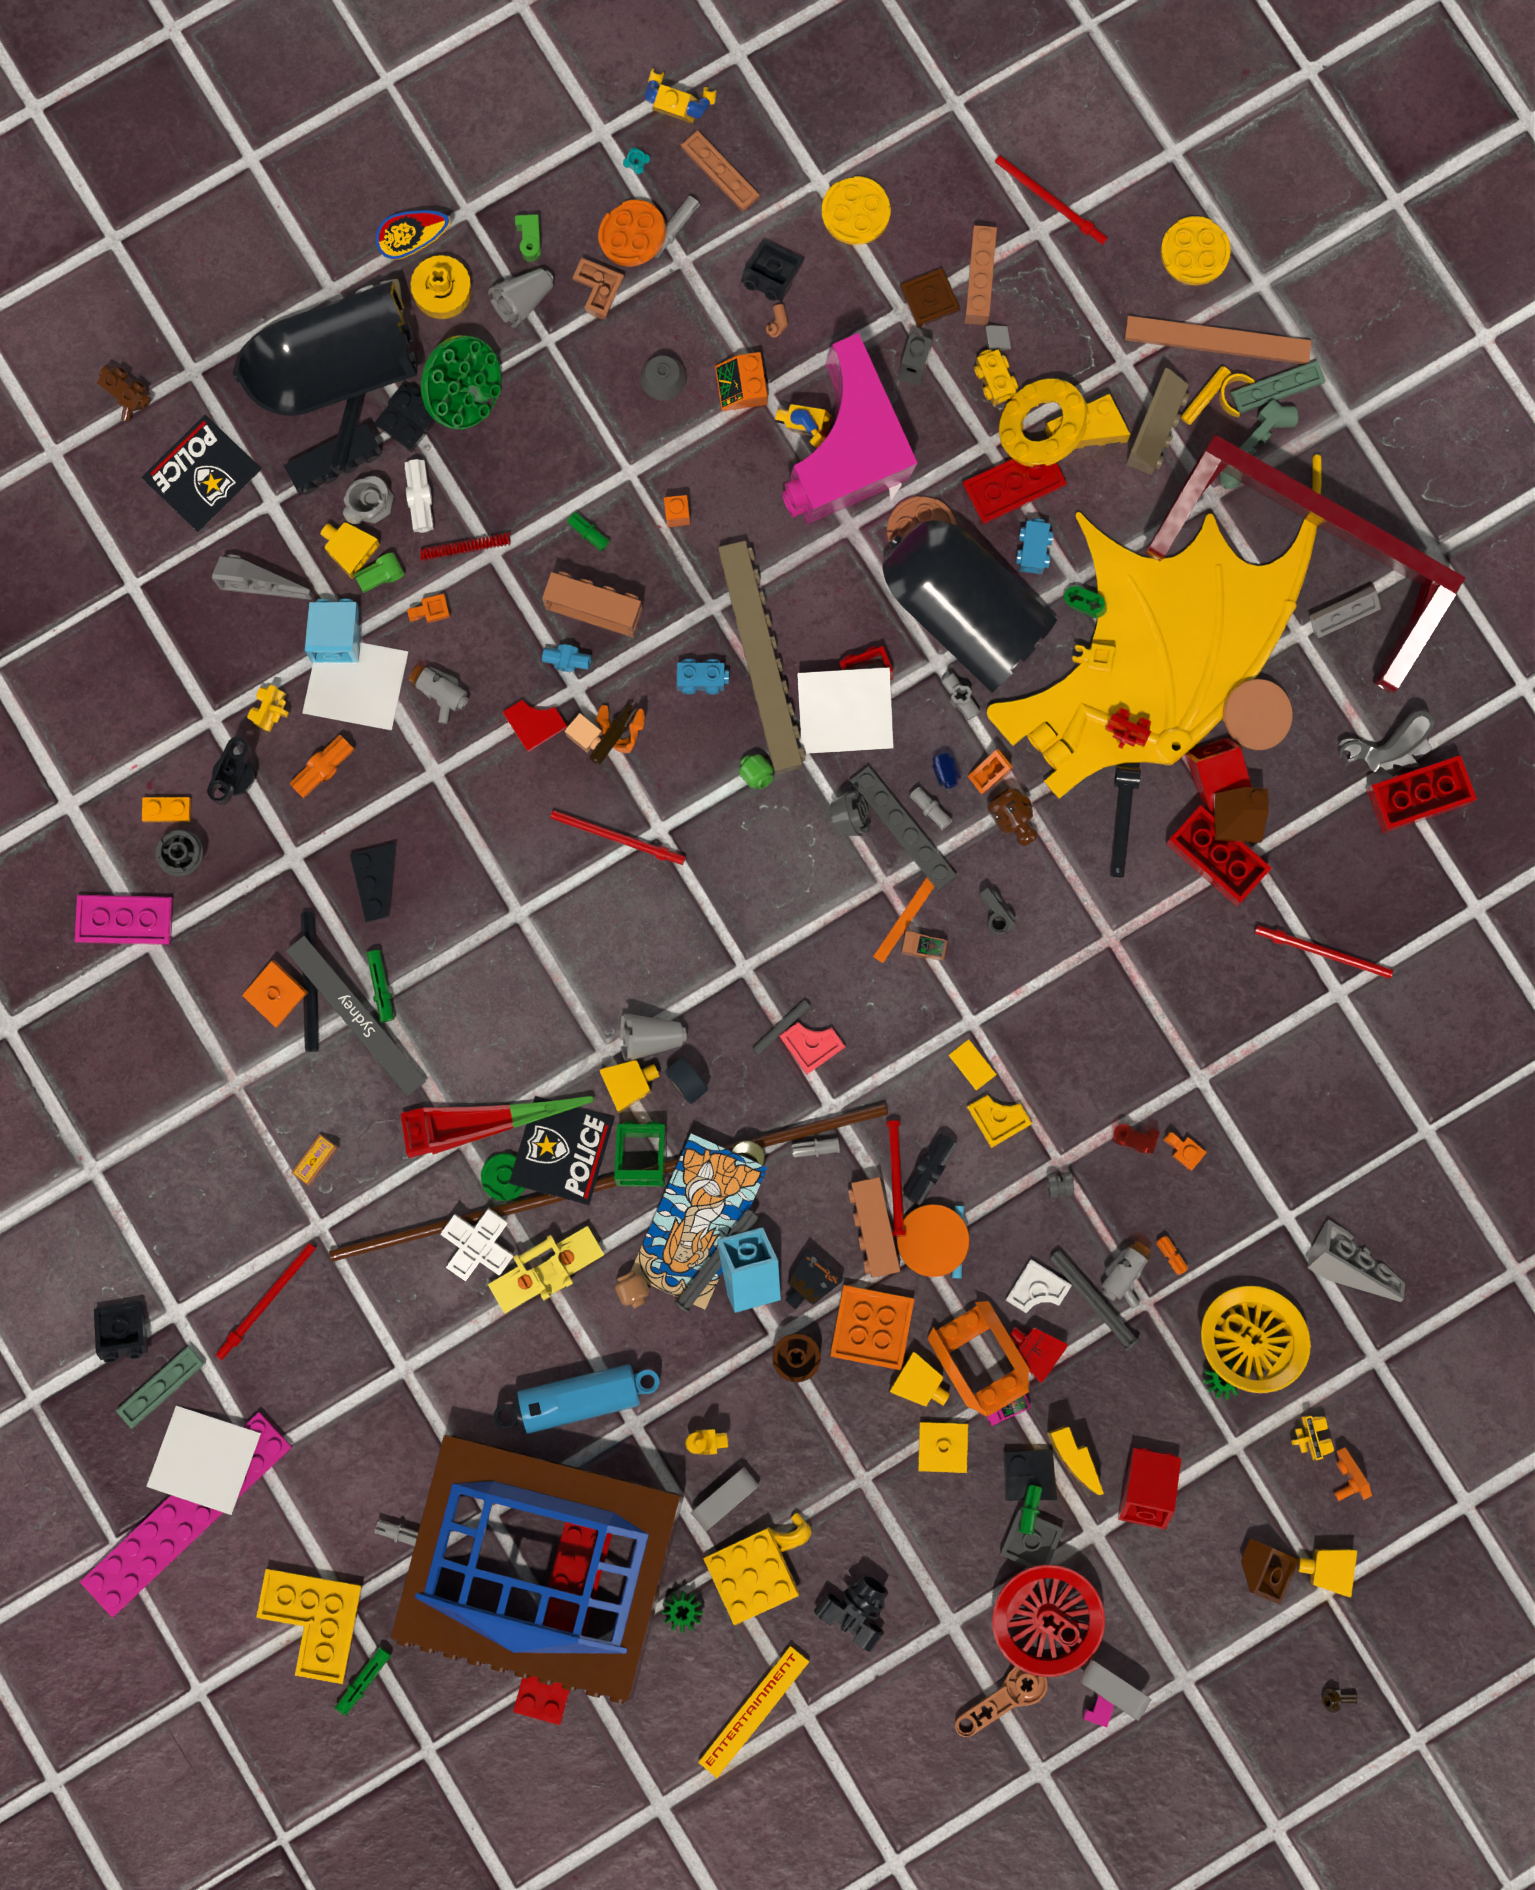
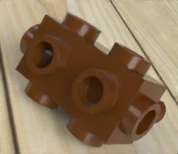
M108 364L100 370V378L97 384L118 399L117 403L123 406L121 420L130 422L132 411L145 409L152 400L150 396L152 394L146 390L144 384L137 380H132L126 370L119 366L110 367Z

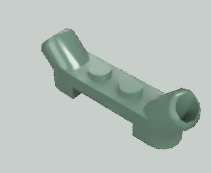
M1273 399L1257 417V420L1262 423L1261 426L1243 443L1240 449L1253 456L1256 453L1254 448L1259 443L1264 445L1272 436L1270 431L1273 428H1294L1298 423V409L1295 406L1282 407ZM1220 472V485L1223 488L1234 489L1241 484L1235 478Z

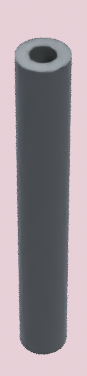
M803 1000L752 1049L760 1055L811 1006Z

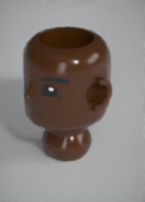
M1007 789L988 803L987 809L995 821L996 827H999L1005 834L1014 832L1019 845L1024 847L1038 838V831L1028 823L1033 817L1031 801L1026 795H1022L1018 789Z

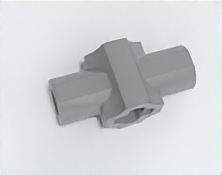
M954 673L941 682L951 695V705L954 708H960L967 720H971L980 713V710L971 699L972 691L968 686H962ZM957 693L960 695L965 694V701L962 699L957 700Z

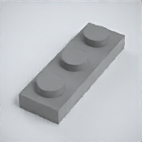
M1372 586L1310 615L1314 635L1317 638L1323 637L1381 610L1377 590Z

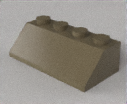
M1165 368L1126 464L1150 475L1153 474L1155 468L1160 469L1164 456L1160 455L1163 447L1168 449L1173 437L1169 434L1171 427H1177L1181 418L1178 410L1180 406L1185 407L1190 395L1186 393L1189 385L1168 368Z

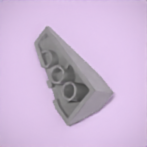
M227 555V558L219 557L212 574V579L220 590L309 600L313 598L309 589L245 561L237 555Z
M1330 1220L1326 1221L1309 1252L1308 1269L1329 1281L1395 1301H1403L1405 1282L1385 1264L1375 1262L1370 1256L1371 1252L1366 1247L1361 1249L1352 1241L1354 1236L1347 1230Z

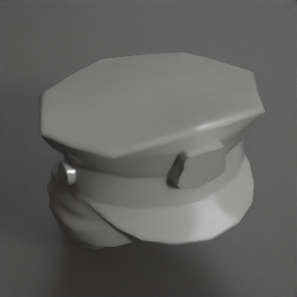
M368 476L354 481L344 497L346 507L343 510V515L345 519L351 524H359L361 521L377 523L388 516L391 512L394 495L387 487L388 484L376 476Z

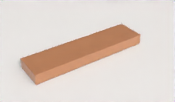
M698 130L681 144V148L742 212L760 198L756 190Z

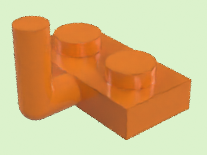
M1344 1447L1338 1450L1339 1461L1336 1462L1337 1467L1343 1476L1347 1474L1350 1479L1348 1480V1486L1334 1492L1338 1502L1358 1492L1363 1500L1371 1497L1372 1493L1369 1483L1347 1449Z

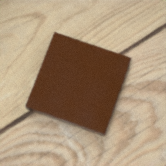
M943 268L902 283L899 286L917 328L960 311Z

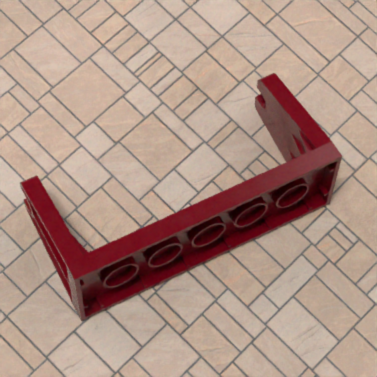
M1215 434L1205 446L1145 554L1159 562L1163 560L1199 497L1220 472L1228 474L1247 487L1421 585L1412 615L1374 681V685L1388 693H1395L1466 577Z

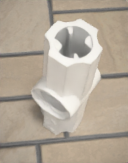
M419 459L405 462L408 485L406 487L408 507L411 509L413 531L420 533L434 530L431 513L432 495L427 481L425 461Z

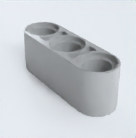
M743 1467L697 1506L691 1514L703 1529L707 1531L760 1485Z
M1093 1660L1090 1661L1079 1679L1080 1683L1138 1721L1151 1702L1149 1697Z

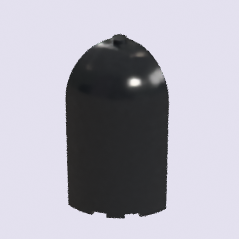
M391 281L289 317L261 330L241 348L237 355L233 369V376L236 382H240L250 399L263 409L275 414L295 416L306 414L416 376L417 355L411 351L410 342L414 341L410 324H405L400 311L404 309V306L393 282Z
M938 520L920 522L909 528L901 536L899 534L895 535L888 543L891 547L883 558L882 569L885 581L893 596L908 613L991 692H994L1013 674L1012 670L1020 662V659L1023 662L1027 660L1035 651L1034 645L1040 637L1044 639L1057 622V619L971 535L954 524Z

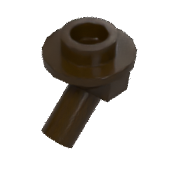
M1328 1688L1323 1692L1322 1703L1329 1712L1336 1713L1341 1709V1703L1357 1704V1694L1340 1693V1689Z

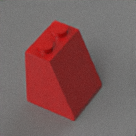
M1228 737L1189 750L1185 754L1202 804L1211 815H1214L1213 795L1215 793L1252 787L1241 747Z
M1134 1448L1129 1457L1118 1520L1166 1530L1175 1512L1181 1458L1175 1457L1172 1453L1151 1452L1148 1448Z

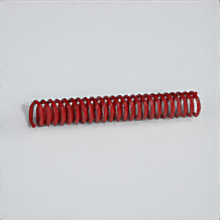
M508 532V537L506 533H504V536L502 533L500 536L497 534V539L495 535H493V538L491 535L489 538L486 536V541L484 537H482V540L480 537L478 540L475 538V543L474 539H471V542L469 539L467 542L464 540V545L463 541H460V544L457 541V547L455 542H453V546L452 543H449V546L446 543V549L444 544H442V548L441 545H438V548L435 545V551L433 546H431V550L430 547H427V550L424 547V553L423 549L420 548L421 561L430 560V558L433 560L434 558L437 559V557L441 558V556L444 558L445 556L448 557V555L452 556V554L455 556V554L459 555V552L460 554H463V552L466 554V552L470 553V550L471 552H474V550L477 552V550L481 551V548L482 550H485V548L488 550V548L492 549V546L493 548L496 546L499 548V546L503 547V544L504 546L507 544L510 546V532Z

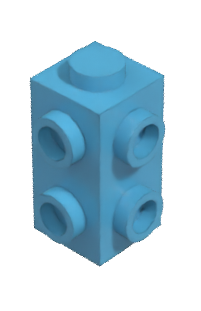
M1027 520L1025 528L1021 527L1019 541L1023 542L1022 550L1017 551L1016 564H1020L1019 572L1042 575L1044 568H1049L1050 554H1046L1047 545H1052L1054 532L1049 531L1050 524L1045 523V520Z
M685 659L682 660V663H677V690L682 691L683 694H695L696 691H705L706 694L715 695L719 694V691H724V684H729V670H725L724 663H720L719 660L710 659L706 660V663H696V660Z

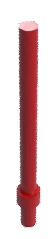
M1001 155L995 160L997 165L1080 228L1079 231L1084 235H1090L1101 245L1106 243L1108 237L1097 230L1095 224L1090 220H1084Z
M553 810L550 819L655 855L656 859L662 861L669 860L684 865L686 856L671 852L669 848L662 845L657 847Z
M1257 925L1254 934L1272 939L1271 942L1279 945L1284 943L1389 979L1393 973L1392 969L1287 935L1285 931L1279 929L1272 930Z
M308 1243L238 1328L229 1333L226 1337L227 1341L215 1354L220 1360H223L234 1346L237 1347L242 1342L243 1335L316 1250L312 1244Z

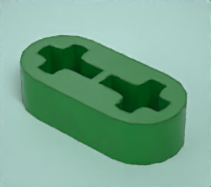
M1072 586L1064 593V600L1072 610L1093 618L1102 617L1107 611V604L1104 598L1096 593L1078 586ZM1078 594L1083 601L1074 600L1073 602L1070 597ZM1097 602H1099L1101 607L1095 608L1094 611L1091 605L1088 604L1091 603L1096 605Z

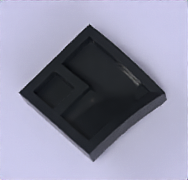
M1052 1449L1004 1451L1006 1501L1025 1500L1029 1485L1041 1487L1040 1500H1057Z

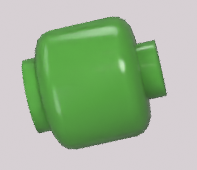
M747 755L742 759L739 775L752 789H764L773 781L774 768L762 755Z

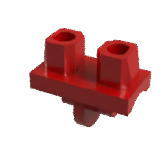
M1119 708L1116 714H1112L1105 730L1113 733V738L1120 741L1118 746L1120 749H1123L1125 743L1132 747L1135 744L1144 747L1152 732L1150 731L1151 721L1142 717L1139 718L1137 724L1128 721L1131 713L1124 708Z

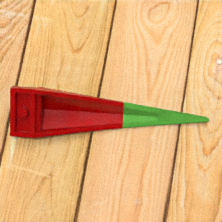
M588 1096L500 1106L419 1108L403 1112L400 1115L406 1154L408 1158L428 1153L434 1155L594 1101V1098Z

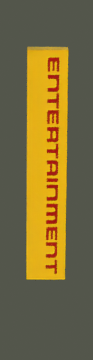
M790 1645L698 1763L718 1778L807 1666L809 1660Z

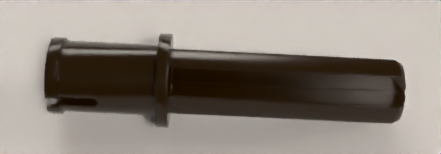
M627 703L619 716L612 720L611 727L589 756L592 763L601 765L622 734L629 730L628 726L638 711L634 707L632 712L628 714L633 705Z

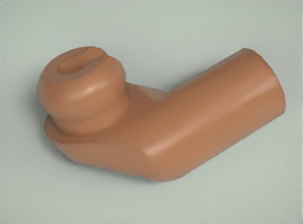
M783 304L773 307L775 320L771 325L768 324L766 326L767 334L773 338L780 336L788 326Z

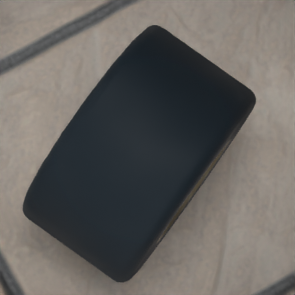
M683 1057L665 1070L669 1080L690 1104L694 1103L708 1091V1087L703 1079Z

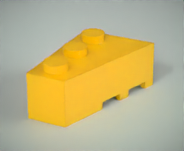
M1110 394L1087 404L1089 412L1085 424L1087 429L1075 449L1084 448V446H1103L1109 443L1128 442L1130 433ZM1063 416L1046 424L1045 433L1048 438L1053 436L1061 427Z

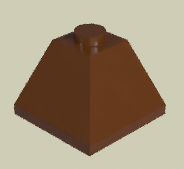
M1243 787L1215 793L1213 795L1215 840L1261 843L1269 812L1268 789Z
M1250 1538L1241 1559L1250 1592L1281 1605L1299 1560Z

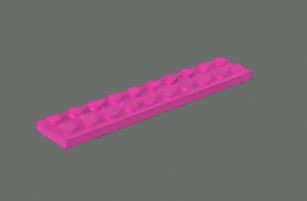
M258 1412L243 1427L261 1433L237 1500L293 1448L261 1412ZM171 1495L87 1574L80 1583L113 1618L224 1512Z

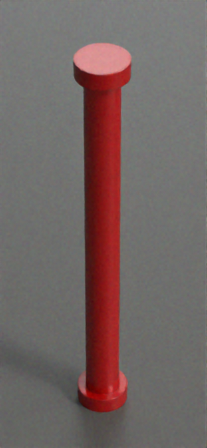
M900 1121L886 1122V1127L889 1128L894 1218L893 1237L906 1236V1230H904L898 1131V1127L901 1126Z

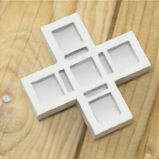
M490 1208L486 1210L475 1227L454 1214L440 1234L459 1247L446 1268L465 1281L479 1262L500 1275L514 1255L495 1242L508 1224V1221Z

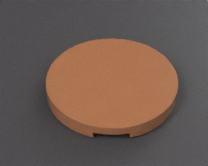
M919 496L908 498L898 504L890 515L887 524L888 542L895 535L899 534L901 536L909 528L920 522L938 520L956 525L954 515L938 499Z
M1262 679L1249 680L1237 686L1228 695L1223 707V722H1225L1226 728L1232 737L1231 739L1239 746L1249 750H1265L1279 744L1289 732L1292 723V707L1286 693L1278 685Z

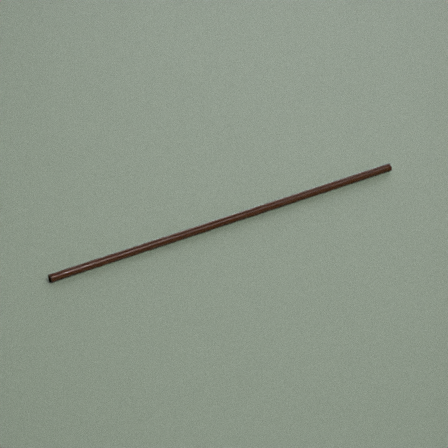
M884 1103L744 1141L754 1142L761 1148L885 1116L888 1113ZM739 1142L721 1147L732 1151ZM680 1158L666 1161L665 1174L675 1171ZM658 1163L635 1170H658ZM614 1175L597 1179L593 1193L617 1187ZM544 1193L491 1207L490 1209L504 1217L567 1199ZM487 1209L459 1217L474 1225L478 1223ZM450 1219L329 1250L331 1261L334 1262L440 1234Z

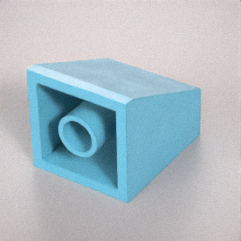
M317 599L316 602H309L305 652L312 663L359 662V607L357 602H353L351 599H340L339 602Z
M763 1227L717 1240L727 1296L735 1313L781 1300L778 1259Z

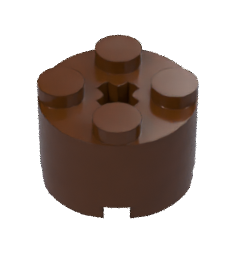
M790 1334L783 1337L776 1344L773 1350L772 1361L776 1372L783 1379L790 1382H803L810 1379L817 1372L820 1366L821 1355L817 1344L810 1337L803 1334ZM792 1352L796 1354L801 1352L803 1354L801 1356L803 1360L801 1364L796 1362L793 1365L790 1362L792 1360L790 1356Z

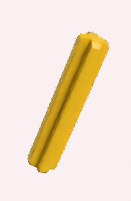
M1224 366L1220 367L1182 414L1181 419L1188 425L1193 423L1222 387L1224 381L1231 375L1229 369Z

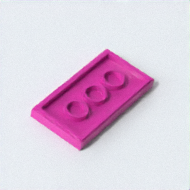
M77 895L75 942L171 945L173 898Z

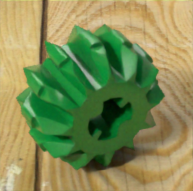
M1229 1360L1226 1363V1366L1231 1370L1233 1360ZM1214 1369L1213 1372L1204 1370V1373L1209 1375L1210 1379H1204L1203 1383L1212 1384L1207 1389L1208 1393L1216 1389L1215 1398H1220L1223 1391L1224 1399L1230 1398L1229 1390L1234 1396L1238 1395V1391L1234 1388L1235 1386L1229 1383L1220 1384L1222 1380H1218L1219 1375Z
M681 1591V1599H678L677 1595L673 1593L671 1596L674 1603L670 1600H665L664 1602L671 1609L662 1610V1614H670V1617L666 1618L664 1623L667 1624L673 1620L674 1623L671 1626V1630L674 1631L678 1624L680 1625V1633H684L685 1625L688 1626L690 1631H693L694 1626L691 1621L696 1624L701 1623V1620L694 1615H703L704 1613L701 1609L695 1610L696 1607L701 1605L700 1600L695 1603L691 1602L695 1594L691 1593L687 1600L685 1599V1591ZM679 1606H683V1609L686 1606L689 1609L687 1618H682V1615L681 1617L677 1616L676 1613L679 1611Z

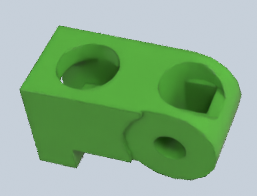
M538 214L515 216L517 231H522L523 240L520 243L522 258L527 262H534L541 255Z

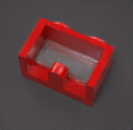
M877 646L870 647L860 655L851 654L839 662L840 671L890 668V681L893 680V669L884 646L879 648Z

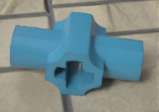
M563 644L559 645L558 649L545 647L542 662L555 664V669L570 673L575 672L576 668L589 670L591 655L579 653V648Z

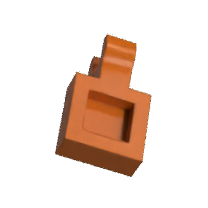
M444 594L421 599L423 606L407 609L410 622L420 620L423 617H426L427 623L450 618Z
M1169 1132L1163 1139L1176 1150L1172 1157L1190 1171L1195 1168L1207 1153L1189 1137H1186L1182 1142L1174 1133Z

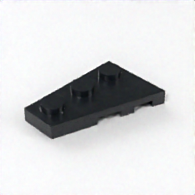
M396 843L350 854L366 923L390 918Z

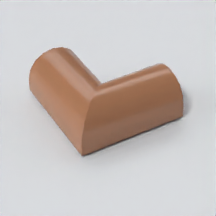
M581 258L572 279L575 282L592 288V292L585 305V311L596 318L606 319L624 279V275Z

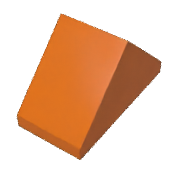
M997 749L967 777L978 791L984 794L1008 776L1013 767L1000 750Z

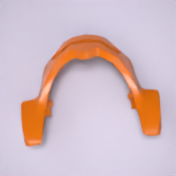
M602 705L599 708L595 720L601 727L603 736L611 727L608 720V706ZM638 709L633 723H630L631 738L619 739L613 747L616 751L630 753L634 748L638 737V730H642L644 726L645 715L643 709Z

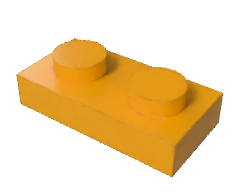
M142 797V821L191 822V798Z

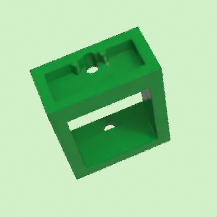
M633 1121L617 1124L614 1174L617 1186L665 1187L667 1141L665 1124L656 1121H650L647 1124H637ZM625 1137L659 1138L658 1170H624Z

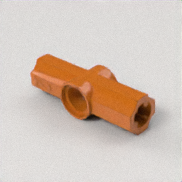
M339 735L323 751L313 755L307 762V767L289 784L303 799L306 798L321 782H326L335 774L338 766L352 754L354 748Z

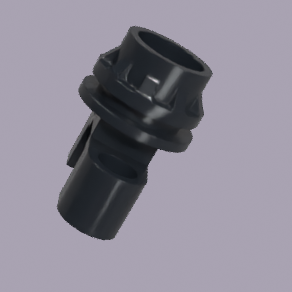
M233 737L228 741L221 758L213 767L212 779L208 785L207 794L218 805L227 804L232 796H240L246 793L253 785L254 771L248 761L251 755V747L241 737ZM237 745H244L243 753L239 755L234 754L233 751ZM218 789L224 793V796L215 798V791Z
M863 1574L859 1580L852 1582L848 1589H845L842 1594L844 1600L831 1592H826L815 1607L814 1613L829 1626H831L833 1621L839 1623L843 1632L849 1630L856 1635L853 1640L855 1644L871 1652L884 1635V1630L872 1620L878 1619L880 1612L885 1607L884 1599L888 1595V1590L876 1578Z

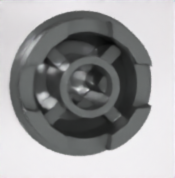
M666 355L656 356L648 360L643 366L640 373V383L643 390L650 397L666 401L673 399L683 390L686 383V372L683 365L677 359Z
M858 790L854 792L847 791L830 804V820L840 835L862 836L863 833L871 830V824H866V814H869V810L864 797H858Z
M187 830L168 832L159 840L156 847L158 865L164 872L173 876H185L192 873L200 865L203 857V848L200 840Z

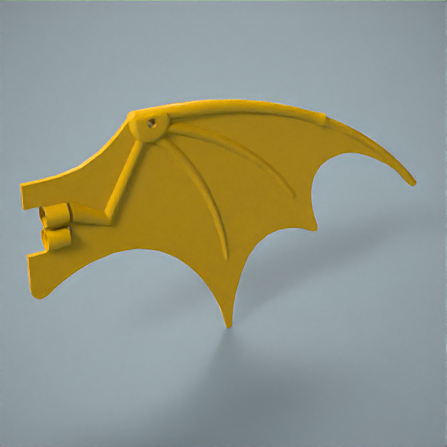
M1315 454L1312 458V490L1321 494V456ZM1080 512L1076 513L1075 517L1086 538L1093 559L1098 595L1102 596L1107 604L1106 613L1102 617L1097 618V626L1092 643L1116 647L1117 651L1112 672L1089 669L1087 666L1088 662L1086 661L1081 663L1063 681L1040 694L1017 701L990 705L986 713L988 719L1012 746L1027 736L1034 748L1043 754L1048 764L1056 770L1044 780V783L1058 799L1083 779L1106 767L1123 763L1173 765L1223 719L1224 703L1230 692L1246 681L1255 680L1270 657L1297 607L1296 601L1302 588L1317 531L1316 525L1304 519L1295 542L1284 556L1271 564L1255 566L1247 564L1235 555L1219 531L1213 514L1210 513L1206 516L1202 529L1195 540L1183 552L1174 557L1164 558L1159 562L1156 559L1141 557L1123 548L1101 533ZM1119 708H1124L1131 713L1128 721L1137 724L1139 718L1142 717L1151 721L1150 731L1152 732L1144 747L1137 744L1132 747L1125 743L1123 749L1118 748L1120 741L1113 738V733L1105 730L1112 714H1116ZM1172 745H1177L1179 750H1173Z

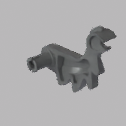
M1425 709L1413 710L1386 744L1380 747L1367 745L1355 738L1342 739L1338 744L1340 758H1342L1343 751L1348 750L1351 753L1350 757L1347 758L1349 762L1364 759L1373 772H1376L1379 765H1381L1393 777L1396 776L1393 768L1394 764L1407 768L1418 767V762L1413 758L1412 754L1421 755L1432 750L1427 736L1434 727L1433 717Z

